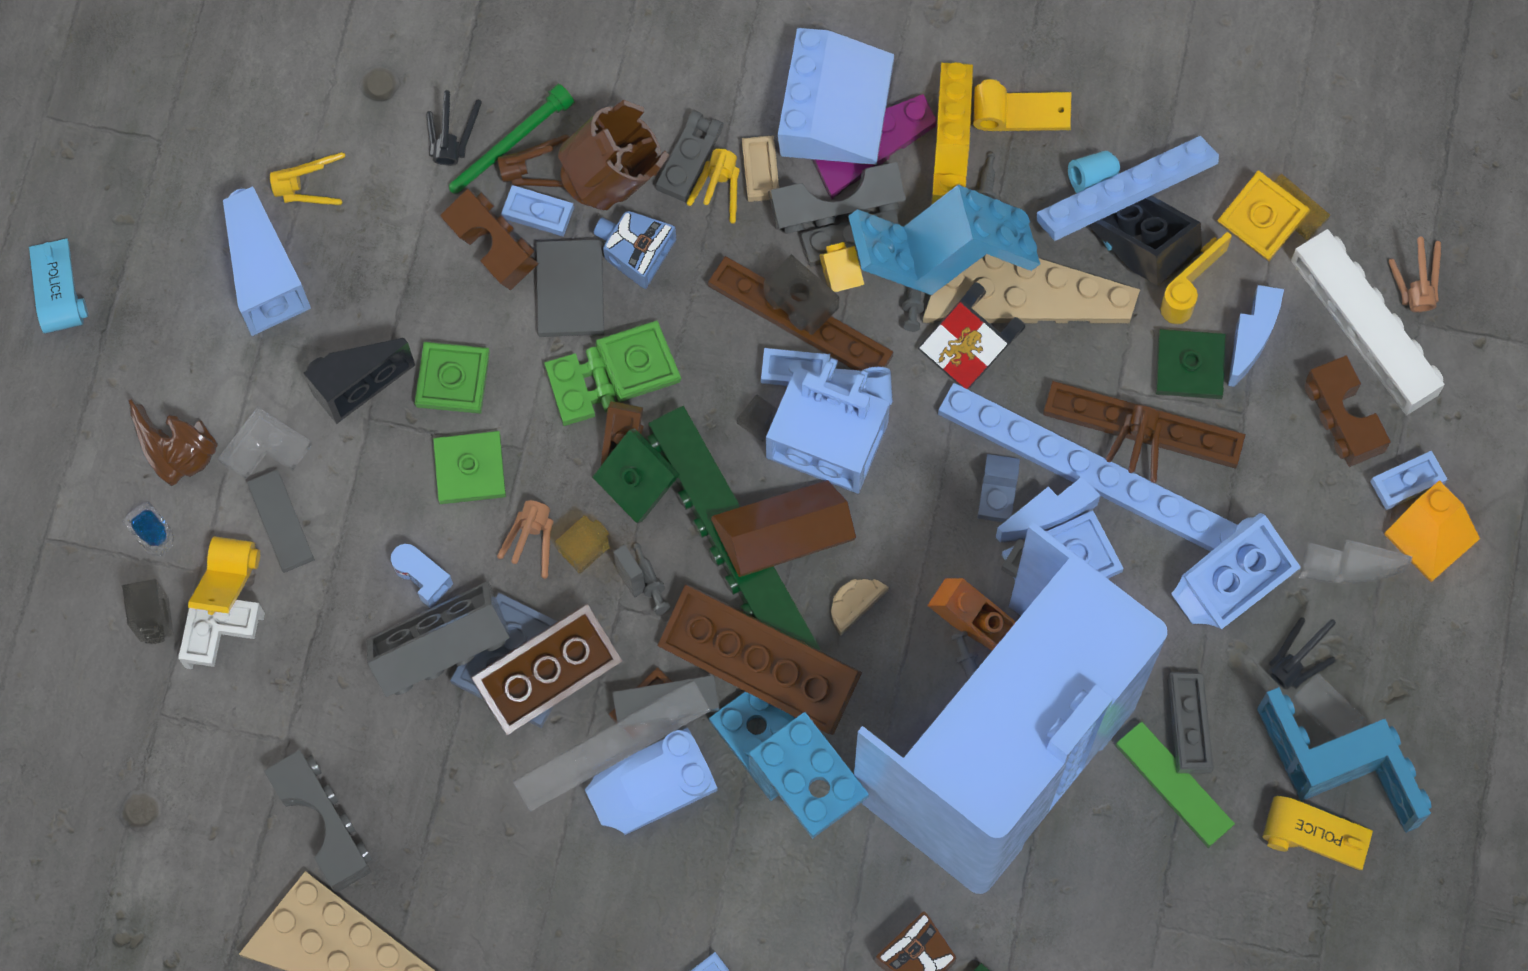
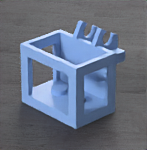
M831 358L830 362H826L821 376L796 366L766 436V458L818 479L828 480L831 484L859 494L888 426L890 402L863 392L869 375L868 371L862 370L861 374L858 373L853 387L832 380L838 363L837 359Z

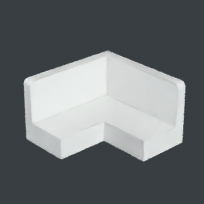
M242 600L235 601L229 614L215 612L213 615H209L208 610L189 608L178 659L187 669H193L194 664L214 667L221 634L255 639L258 620H264L265 612L259 603Z

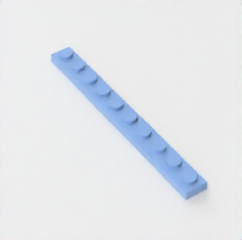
M953 383L938 410V415L1073 483L1083 476L1101 497L1210 552L1234 534L1237 529V524L1155 483H1151V481L1135 473H1129L1127 469L1113 462H1107L1105 458L956 383Z

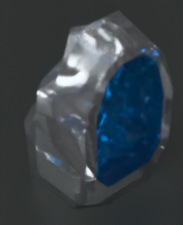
M149 501L139 505L127 514L122 521L131 535L149 554L164 556L171 550L174 540L172 529Z

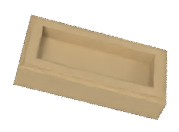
M774 136L742 138L748 202L770 200L768 191L779 188Z

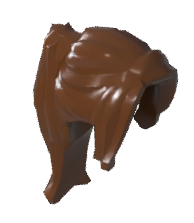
M132 399L129 400L131 406L130 414L144 456L163 481L170 486L176 485L185 475L191 477L203 471L210 463L218 443L202 421L199 420L192 426L188 422L180 420L177 416H167L166 424L172 430V437L170 438L163 433L162 429H157L152 424L143 405L135 404Z

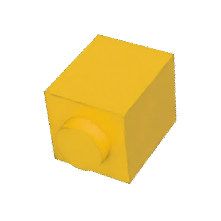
M845 242L826 246L827 253L820 254L819 256L829 293L864 285L855 246L846 247Z

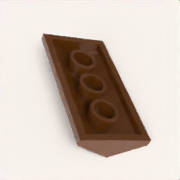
M828 480L726 511L711 518L739 577L853 541L856 538L848 502Z
M586 603L471 676V679L503 731L508 735L621 663L622 660Z

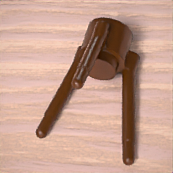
M566 134L520 152L498 157L503 182L511 181L512 185L517 187L523 185L564 187L562 181L530 179L523 178L522 175L528 174L526 160L553 151V146L565 142L569 135Z
M1134 406L1132 415H1126L1124 425L1112 445L1106 461L1112 462L1131 428V434L1136 436L1128 472L1134 473L1144 438L1149 439L1152 434L1151 483H1156L1159 435L1162 424L1158 423L1160 412L1148 406Z

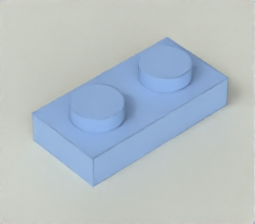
M512 185L501 214L509 221L564 237L574 205L568 201Z
M764 348L761 383L788 386L796 366L821 376L826 362H830V354Z
M1429 451L1373 477L1370 482L1383 506L1388 510L1425 493L1439 480L1445 484L1448 479L1433 452Z

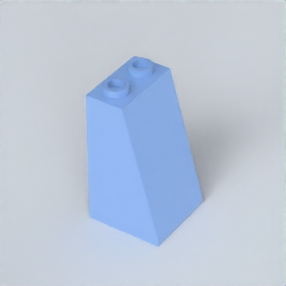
M254 187L238 189L231 193L228 198L223 200L237 303L251 336L301 314L311 309L302 284Z

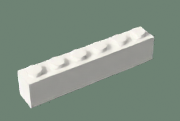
M1327 229L1297 247L1291 262L1404 414L1407 416L1437 397L1445 385L1441 372L1437 367L1428 363L1423 356L1422 347L1415 339H1410L1404 331V325L1398 315L1395 313L1391 314L1384 304L1385 301L1381 292L1377 288L1370 286L1365 279L1362 267L1357 262H1352L1346 254V248L1341 239L1333 236Z

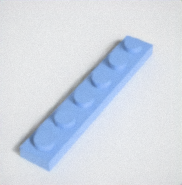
M1198 136L1038 211L1037 222L1056 241L1217 165L1219 154L1201 136Z

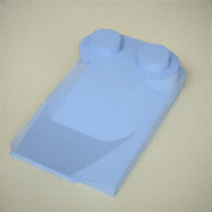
M1259 513L1255 517L1242 520L1234 534L1184 573L1171 594L1192 624H1207L1223 629L1301 567L1266 515Z
M688 728L672 731L665 739L596 772L590 784L584 789L601 825L615 828L623 832L624 835L718 791L710 769Z

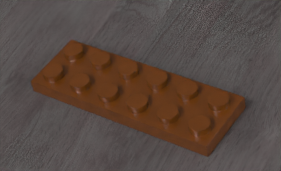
M686 584L657 645L796 718L806 712L819 730L830 735H834L862 674L861 671Z

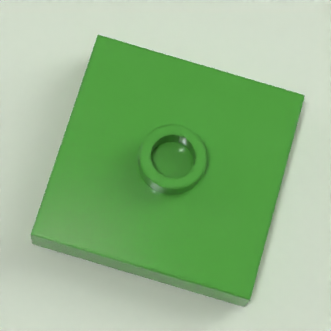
M658 320L596 340L595 345L600 357H602L606 372L619 402L680 383L682 379Z
M424 342L415 406L417 408L481 414L490 356L489 348Z
M500 431L433 438L439 504L506 497Z

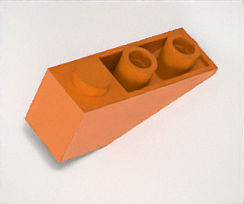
M945 578L927 605L950 625L961 632L967 631L969 637L992 651L1016 623L1015 620L963 578Z

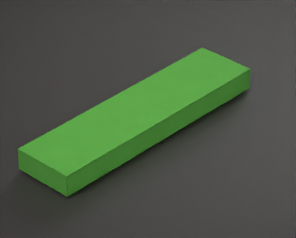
M1142 721L1116 743L1115 746L1207 848L1212 846L1235 825L1189 773H1177L1176 758Z

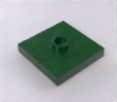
M1160 329L1158 333L1156 395L1222 399L1224 391L1226 334Z
M634 428L627 432L592 478L636 523H640L652 511L680 474Z

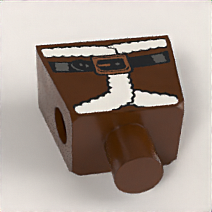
M923 911L876 956L875 963L885 971H948L955 964L957 958L928 914Z

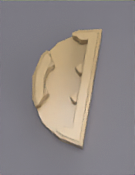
M854 579L839 589L833 598L831 616L833 625L840 636L889 590L888 586L875 579Z

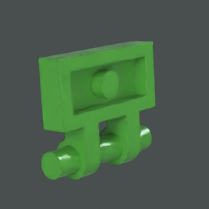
M591 347L586 350L588 362L579 365L576 353L545 362V368L563 426L595 417L593 404L602 402L604 411L607 412L610 402H615L614 397L616 393L613 385L609 384L605 365L597 347ZM593 376L597 388L588 392L584 378Z

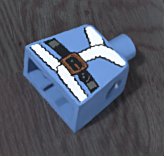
M626 211L618 224L602 217L594 229V235L607 241L603 248L605 259L644 289L648 287L676 241L675 226L630 211Z

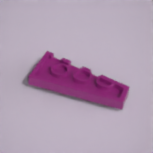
M924 94L886 108L877 159L878 166L889 160V156L896 151L906 148L936 127V119ZM812 159L831 200L839 195L840 191L849 184L859 181L862 170L876 166L874 164Z

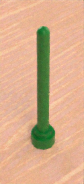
M559 83L548 92L549 96L546 98V103L449 184L450 192L453 194L461 192L494 164L498 157L507 153L554 112L559 113L561 110L565 112L575 103L570 93Z

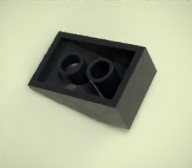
M1152 195L1089 225L1105 243L1108 242L1112 246L1111 249L1134 273L1157 286L1202 253L1201 222Z
M399 338L329 353L324 358L319 357L313 360L307 367L304 375L313 396L334 422L338 424L413 368L415 362L408 342L405 338Z

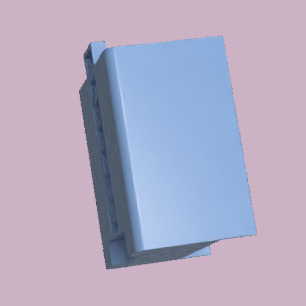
M1034 522L1028 527L1009 607L1021 617L907 755L902 758L865 727L862 726L857 735L854 775L869 794V797L862 804L976 894H983L994 885L1022 850L1028 837L1096 753L1104 749L1133 713L1167 637V627L1161 619Z

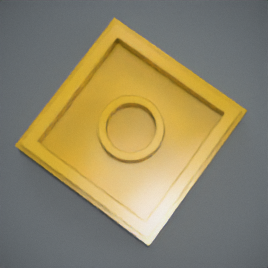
M1258 170L1217 222L1269 262L1307 216L1310 209Z

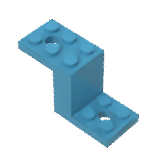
M961 185L955 186L904 227L858 209L848 216L863 271L929 295H933L986 254L1030 271L1040 265L1037 244L1033 239L1029 226L1030 220L1026 212Z
M1280 687L1265 694L1257 710L1300 801L1376 771L1405 833L1418 828L1431 814L1429 809L1432 805L1429 796L1424 789H1419L1414 779L1416 777L1415 768L1408 757L1404 758L1399 748V745H1401L1400 737L1393 726H1388L1386 719L1309 750L1310 740L1303 726L1298 727L1293 717L1295 708L1288 695L1283 696Z
M745 691L709 718V722L767 798L772 801L777 796H780L812 839L869 797L868 792L806 712L794 718L783 710ZM753 718H760L765 721L767 725L766 730L758 735L752 734L747 729L748 722ZM816 780L825 781L829 785V793L821 798L813 796L809 791L811 783Z

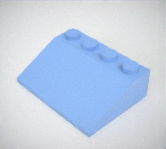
M797 28L778 130L780 155L782 157L877 165L894 54L829 30Z

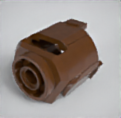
M622 100L614 107L601 108L561 145L558 153L562 164L561 180L567 192L576 201L586 206L607 211L615 203L626 201L650 180L653 175H657L669 154L666 151L661 153L660 145L654 133L640 119L644 113V107L627 100Z

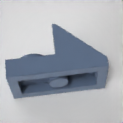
M987 454L977 519L1004 523L1012 516L1020 459Z

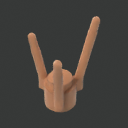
M1420 236L1417 238L1420 280L1412 282L1409 290H1407L1395 260L1389 259L1388 261L1401 292L1402 304L1409 305L1412 312L1433 310L1436 308V303L1439 302L1438 280L1441 242H1435L1430 286V281L1427 280L1424 238Z
M532 500L525 501L522 512H518L516 521L497 555L498 559L504 558L521 528L522 532L511 560L513 564H517L528 535H538L543 530L541 577L544 579L548 577L550 533L554 522L548 518L550 508L547 505Z

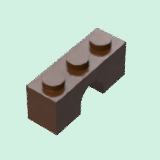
M467 189L440 216L458 237L469 245L480 236L491 234L492 247L488 254L480 261L500 284L512 290L539 264L532 257L535 250L524 238L521 237L519 240L515 238L511 233L515 229L513 225L502 214L497 217L491 211L494 204L482 192L476 195Z
M1346 355L1311 369L1306 379L1305 390L1310 400L1316 401L1321 411L1319 416L1322 425L1326 430L1330 429L1335 438L1334 447L1338 456L1341 459L1345 458L1348 466L1351 467L1385 453L1391 441L1376 413L1358 418L1350 415L1344 408L1343 400L1356 395L1361 385Z

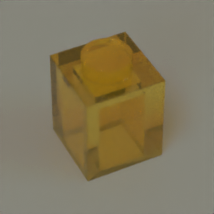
M586 515L555 541L557 551L579 574L610 548L607 529L598 520L595 519L592 522Z

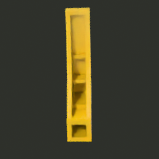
M958 62L941 63L931 205L955 186L961 185L966 187L973 65Z

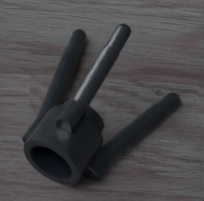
M449 90L444 91L442 131L438 135V139L436 138L433 113L431 111L427 112L430 139L429 156L433 157V162L451 166L458 164L459 158H465L466 145L482 104L480 99L476 100L460 143L457 142V136L449 134Z
M1303 617L1298 620L1277 655L1269 662L1271 668L1268 670V674L1280 687L1288 690L1291 686L1297 689L1305 680L1336 662L1335 657H1330L1301 674L1304 666L1300 661L1336 624L1334 619H1331L1295 656L1289 654L1285 657L1305 623V618Z

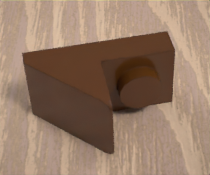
M610 402L607 411L601 465L629 430L635 428L642 435L644 428L641 425L643 407Z

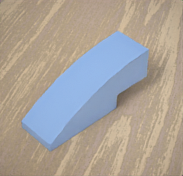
M1258 285L1253 297L1251 315L1240 314L1236 324L1228 386L1235 387L1259 358L1276 322L1284 289Z
M1083 476L1058 496L1048 486L997 528L996 538L999 542L1016 541L1019 538L1021 540L1026 539L1028 527L1032 522L1045 531L1051 530L1088 513L1098 505L1101 495Z

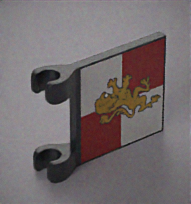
M977 282L969 288L957 305L918 347L921 352L957 384L967 390L977 382L1011 342L1025 329L1024 322L1018 317H1014L1002 333H1000L980 316L973 307L985 296L986 290Z

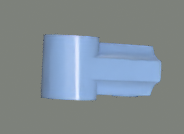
M869 367L864 369L869 372L863 392L889 401L891 405L893 399L890 369L886 367ZM835 369L832 380L853 387L858 373L861 374L862 371Z

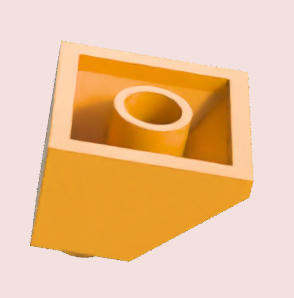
M1440 480L1418 498L1384 533L1430 582L1434 581L1480 540L1463 503Z

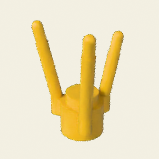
M726 149L713 150L710 161L705 162L703 172L687 200V205L692 206L709 176L711 179L703 201L704 205H708L717 182H726L729 178L730 223L732 224L736 222L737 179L740 169L735 167L737 156L733 152Z
M341 152L293 168L270 172V182L274 196H283L285 203L298 201L341 205V199L295 194V191L301 190L299 176L323 169L324 165L345 158V153Z

